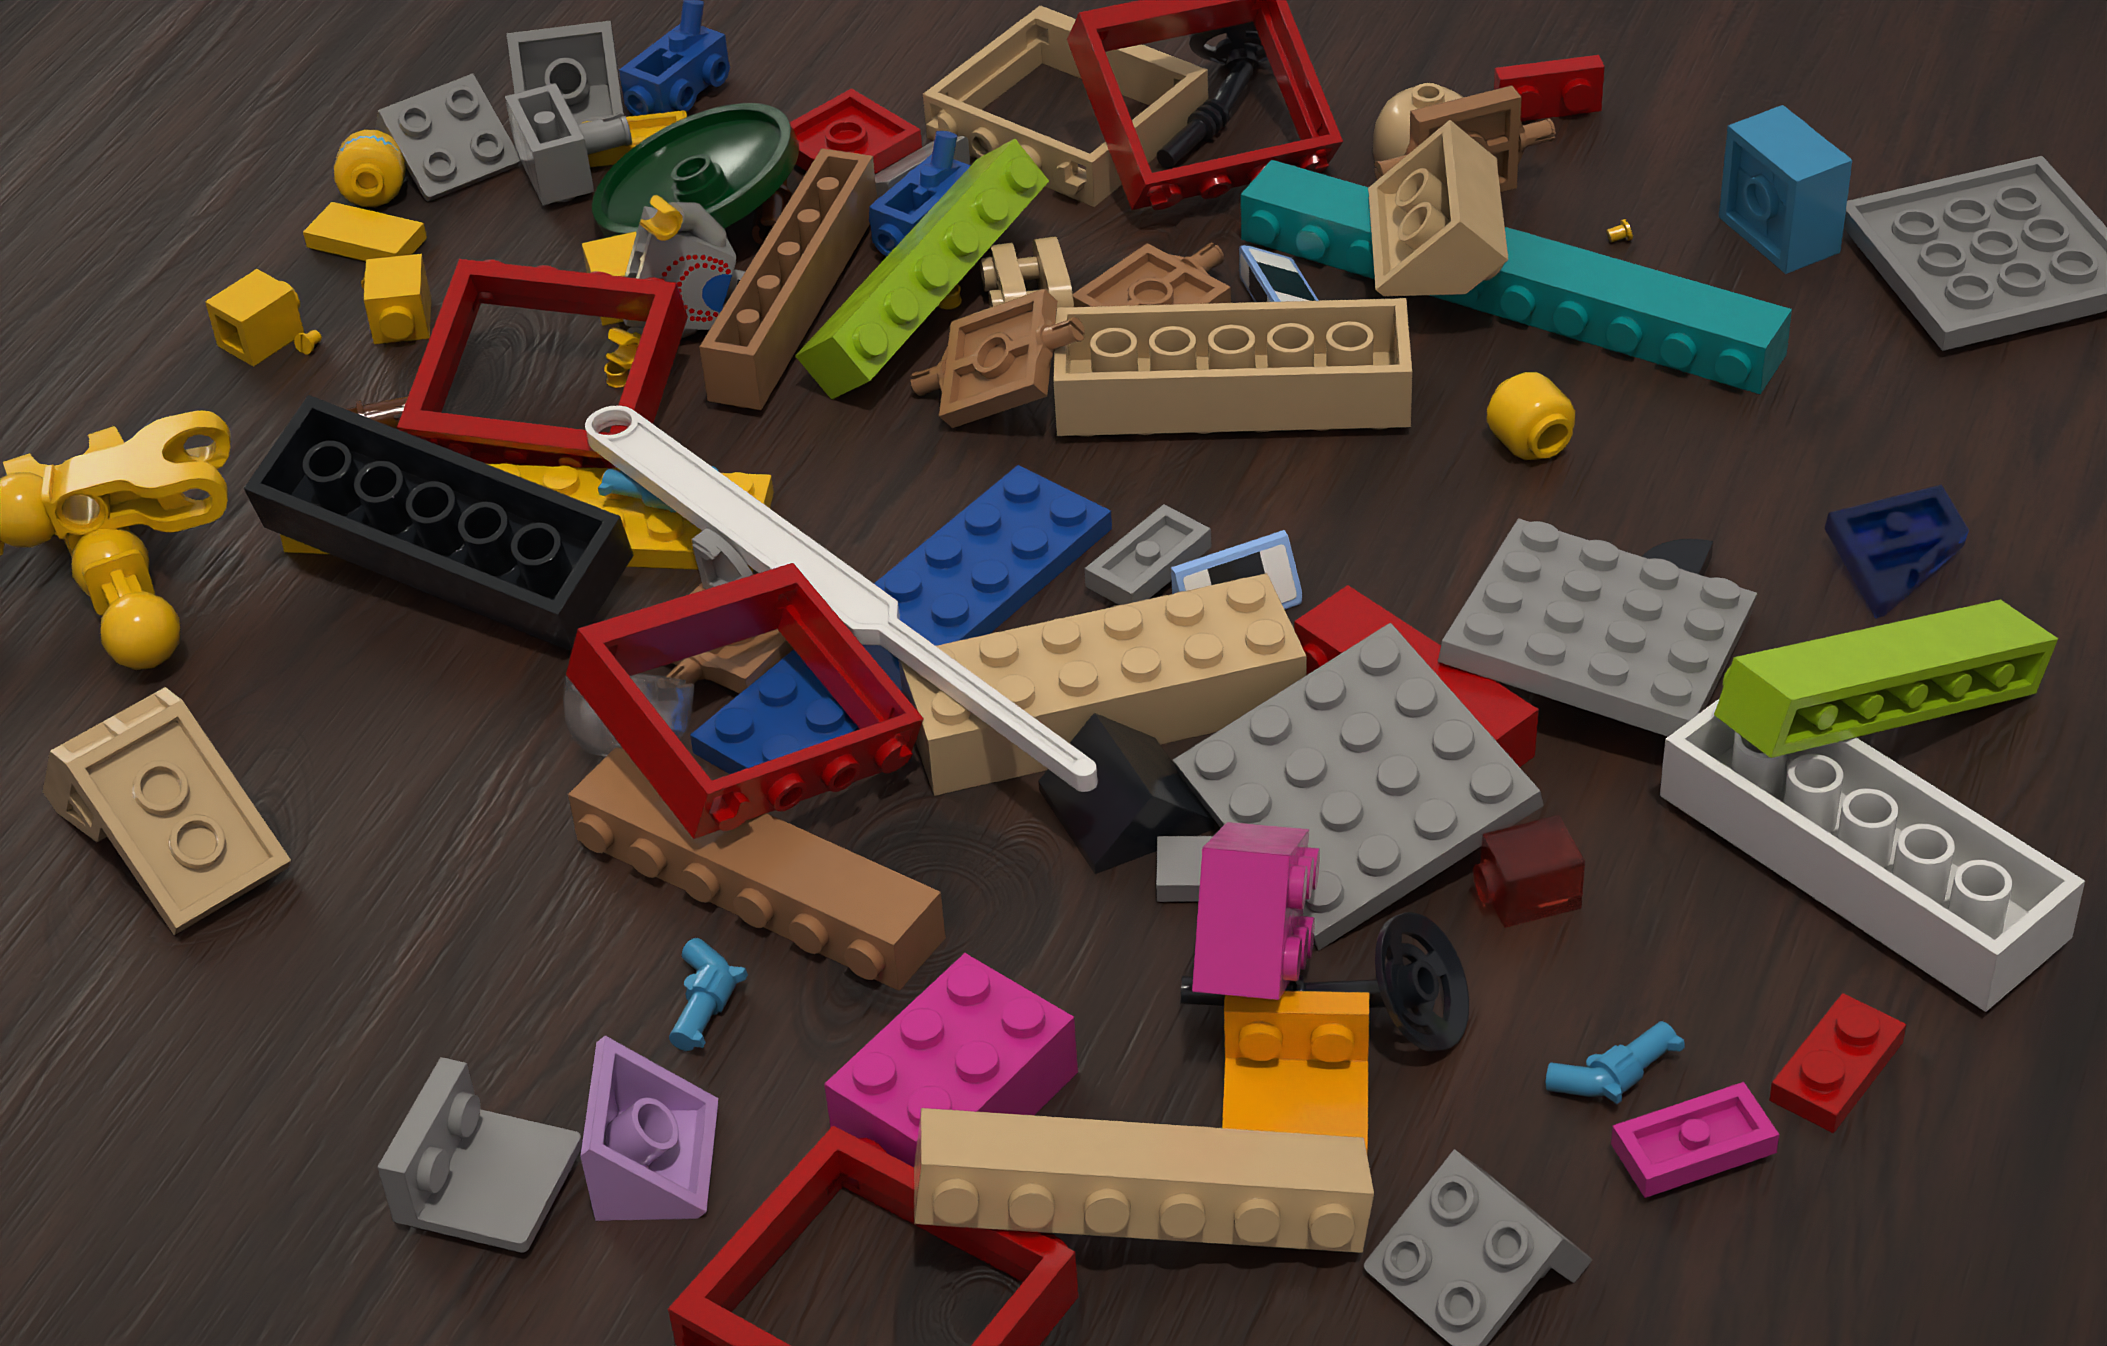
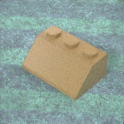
M1451 120L1446 122L1368 188L1375 288L1381 295L1467 294L1483 280H1490L1497 275L1504 263L1508 261L1497 158Z

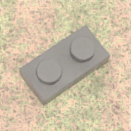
M1163 504L1084 568L1085 586L1118 605L1147 600L1172 580L1171 567L1198 559L1211 548V529Z

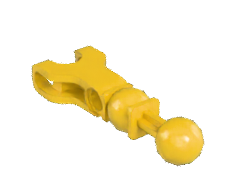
M192 411L158 419L141 429L132 439L123 444L75 456L64 461L59 468H55L53 464L45 466L43 477L31 472H15L0 478V555H3L5 543L16 548L35 547L50 540L55 532L59 539L68 538L69 533L87 535L98 529H117L143 524L148 525L154 530L172 533L217 520L226 510L228 501L227 484L217 469L222 467L229 457L231 444L230 429L213 412ZM194 435L208 436L214 441L211 445L205 447L184 449V443L189 437ZM198 488L206 491L210 496L203 500H194L186 497L183 492Z
M115 426L88 434L89 448L84 454L123 444L124 441ZM30 453L3 462L7 475L15 472H31L43 477L44 468L48 466L39 464ZM62 464L54 465V467L59 468ZM129 526L117 529H98L87 535L69 533L68 538L63 540L72 558V577L77 585L90 596L96 613L103 615L101 618V643L108 655L118 664L134 670L155 668L168 660L179 645V617L166 600L154 595L155 591L149 575V554L142 540L130 531Z

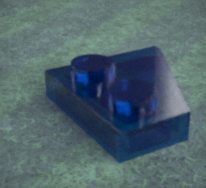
M1942 485L1830 512L1824 527L1875 618L1885 616L1964 546L1969 532L1968 527Z

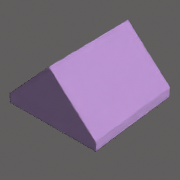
M607 1036L596 1042L580 1156L595 1221L698 1219L707 1212L719 1098Z

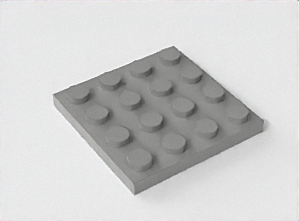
M2043 156L1847 201L1844 222L1845 231L1942 351L2107 311V227Z
M1518 518L1443 638L1438 662L1669 737L1705 710L1752 614L1757 593L1740 588L1736 583L1725 578H1708L1679 569L1675 564L1664 559H1647L1618 550L1616 546L1606 541L1586 540L1558 531L1553 525L1545 522H1529Z
M1391 623L1173 759L1179 776L1220 828L1227 822L1309 829L1308 847L1320 848V865L1317 889L1312 890L1310 900L1305 899L1303 916L1315 918L1313 945L1318 951L1544 806L1541 791Z

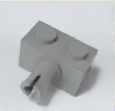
M556 83L505 96L514 146L542 205L553 202H567L576 196L594 192L588 155L623 145H632L629 124L623 111L616 113V115L578 124Z

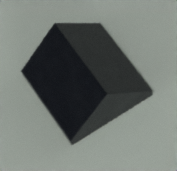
M1096 713L1089 718L1069 743L1096 763L1098 778L1096 788L1088 792L1078 791L1049 769L1038 781L1039 791L1095 874L1156 852L1158 836H1198L1214 830V819L1179 776L1174 763L1155 737Z

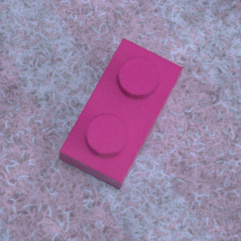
M1741 1082L1613 1125L1611 1145L1642 1195L1646 1198L1777 1153L1780 1134L1746 1084Z

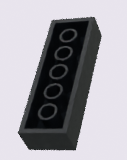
M311 395L306 397L243 488L264 528L571 652L578 628L591 625L634 556L619 515Z

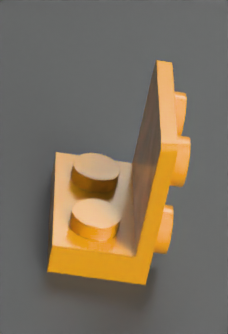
M1284 991L1279 1000L1225 995V1075L1222 1128L1362 1137L1365 1141L1368 1156L1369 992Z

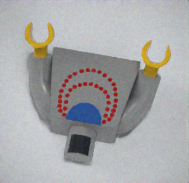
M654 195L650 200V204L654 208L644 206L624 277L639 279L655 277L667 282L677 283L688 315L682 339L696 334L699 330L711 329L722 311L724 302L728 301L746 271L734 269L736 254L726 238L725 229L700 204L694 202L668 203L662 197ZM623 319L625 325L631 328L625 331L620 327H612L609 330L608 339L619 344V347L615 352L607 353L606 359L624 369H631L646 322Z

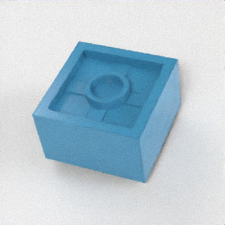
M1784 105L1730 124L1727 127L1719 218L1785 274L1841 252L1852 159Z

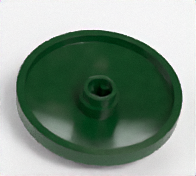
M731 104L693 114L649 136L633 147L612 166L599 183L593 196V216L605 238L631 232L637 233L644 206L654 208L650 204V200L654 195H658L668 203H698L723 228H726L763 204L785 182L797 162L799 155L798 139L786 115L779 109L765 104Z

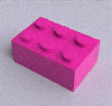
M1227 822L1202 847L1192 992L1279 1000L1289 982L1299 980L1300 969L1305 970L1306 960L1312 957L1315 932V918L1303 916L1305 899L1310 900L1312 890L1317 889L1320 865V848L1308 847L1309 829Z
M964 953L824 1083L830 1127L834 1125L858 1139H871L878 1143L887 1154L914 1167L921 1108L1035 1115L1078 1073L1074 1016Z

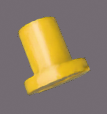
M1626 219L1620 221L1621 225L1606 230L1611 243L1626 238L1627 241L1633 239L1628 221L1626 222Z
M312 330L307 334L299 333L294 338V344L299 352L308 355L313 352L314 345L319 343L322 337L317 330Z

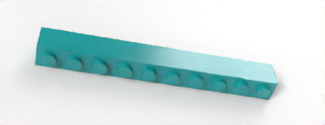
M1271 160L1242 192L1241 240L1375 279L1369 187ZM1505 227L1508 261L1504 263L1497 275L1490 280H1483L1467 294L1429 295L1760 395L1787 355L1792 309L1508 227Z

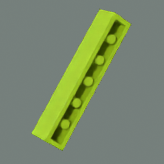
M1013 139L976 159L795 355L831 399L869 382L1049 182L1018 141Z
M2000 599L1737 656L1733 658L1731 666L1724 675L1723 690L1714 715L1768 757L1774 758L2036 694L2058 638Z

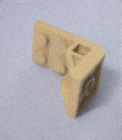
M166 687L52 749L49 753L43 788L44 795L60 816L96 842L106 837L109 838L173 935L286 870L290 865L291 859L183 700Z

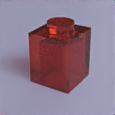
M1559 815L1482 834L1481 863L1474 865V882L1481 901L1484 904H1493L1505 928L1582 908L1585 860Z

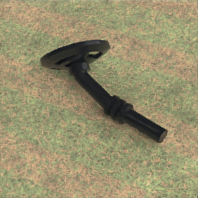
M1254 22L1190 34L1189 45L1197 56L1212 62L1225 64L1230 69V72L1215 97L1207 99L1188 117L1187 125L1157 152V160L1163 167L1172 168L1201 140H1210L1227 125L1230 119L1229 113L1251 78L1253 69L1258 66V63L1268 60ZM1226 33V38L1221 40L1216 47L1205 44L1210 39Z
M1414 912L1396 915L1389 919L1382 927L1375 949L1377 980L1305 982L1303 975H1299V980L1289 982L1285 991L1369 992V1008L1386 1007L1399 1031L1412 1044L1430 1052L1449 1049L1457 1044L1465 1032L1469 1017L1468 986L1456 950L1445 933L1432 920ZM1402 934L1417 940L1428 953L1425 955L1415 945L1402 943ZM1403 957L1407 958L1412 963L1404 965ZM1181 976L1180 1004L1224 1006L1225 995L1192 992L1193 976ZM1439 976L1444 992L1443 1018L1433 1012L1435 999L1439 993L1437 978ZM1411 1008L1414 1014L1410 1013L1407 1009ZM1412 1027H1422L1427 1035L1416 1031Z

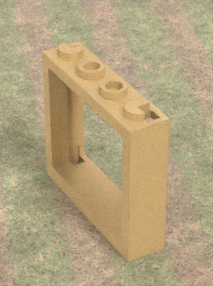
M1038 6L923 93L928 139L934 141L936 131H949L957 136H965L969 142L970 156L977 159L1016 139L1049 180L1045 187L1093 207L1097 206L1122 185L1106 142L1089 154L983 111L986 106L1042 63L1081 78L1067 42V37L1076 20L1072 17L1043 6ZM1142 44L1107 51L1106 55L1121 94L1150 105L1132 120L1149 163L1156 157L1157 152L1187 125L1188 117L1208 99V69ZM1078 164L1085 166L1086 170L1078 167Z

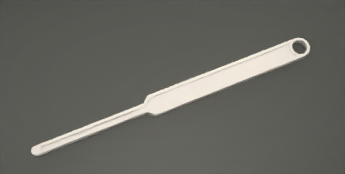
M608 406L595 411L587 418L585 429L588 443L595 452L702 531L705 528H709L720 535L758 573L794 563L862 645H881L1076 790L1088 792L1096 788L1098 784L1097 767L1093 760L900 621L898 601L633 409L625 406ZM609 426H628L625 431L618 434H599L602 429Z

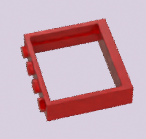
M1138 0L1079 12L1067 37L1069 48L1131 210L1151 206L1154 210H1162L1177 204L1181 199L1201 195L1204 199H1211L1221 196L1231 188L1250 184L1271 160L1321 173L1329 167L1330 161L1343 143L1287 0ZM1254 22L1300 141L1152 173L1106 52Z
M459 259L397 429L485 464L509 463L531 466L617 468L590 447L586 430L442 413L482 303L646 322L618 406L633 409L653 424L688 319L677 283L667 282L655 277L639 279L612 276L601 271L585 273L558 270L546 265L530 267L504 264L496 260L475 261ZM613 425L609 433L599 432V434H618L625 431L628 426Z
M794 563L578 628L566 672L569 680L693 839L719 830H733L749 819L775 810L780 812L786 811L805 799L828 791L839 792L849 787L853 782L881 772L892 773L908 763L913 754L912 750L924 720L921 714ZM778 629L858 726L859 730L711 780L630 676Z
M833 1125L670 1305L668 1312L675 1345L791 1346L735 1315L732 1311L842 1187L914 1224V1167L887 1154L875 1141L868 1138L858 1139ZM914 1224L1023 1282L971 1346H1040L1079 1297L1075 1251L1069 1249L1054 1234Z

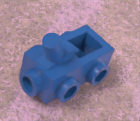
M683 0L680 24L619 69L624 104L634 116L674 112L677 110L687 112L694 105L698 93L709 85L721 86L727 79L730 64L725 34L701 26L704 8L703 1Z
M936 131L932 154L869 206L872 243L886 257L971 166L954 159L957 141L955 133Z

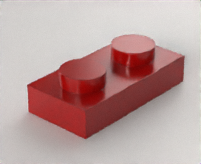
M1599 55L1498 67L1495 68L1494 90L1508 86L1515 88L1521 96L1520 121L1602 111L1605 66Z
M1842 993L1772 1081L1769 1101L1834 1134L1903 1044L1906 1024Z

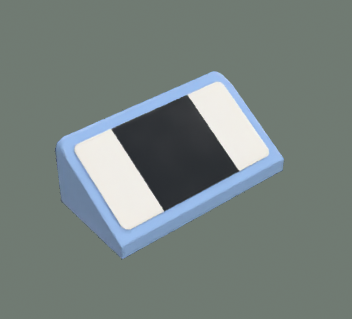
M1246 245L1239 247L1240 278L1254 302L1319 301L1291 257Z
M1285 530L1171 567L1172 594L1267 573L1284 610L1300 605L1302 603V589L1288 534Z

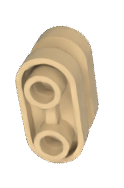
M1056 236L1034 239L1033 257L1017 259L1014 245L1011 242L992 245L989 248V257L980 258L981 280L984 292L989 291L990 308L1041 289L1048 291L1058 301L1057 308L1074 307L1069 274ZM1036 279L1039 290L1026 291L1024 281Z

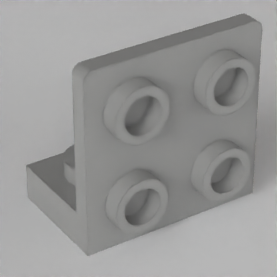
M473 73L378 110L375 130L384 132L395 140L409 173L426 201H433L519 165L520 158L518 152Z
M440 1057L377 1168L393 1222L512 1251L526 1252L530 1248L582 1149V1139L577 1131L481 1110L480 1099L474 1093L467 1063Z
M1454 1149L1367 1258L1364 1268L1452 1346H1486L1540 1277L1544 1278L1551 1268L1575 1283L1593 1259L1486 1171Z

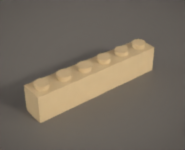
M921 1108L914 1165V1224L1363 1253L1374 1190L1365 1141L1362 1137Z

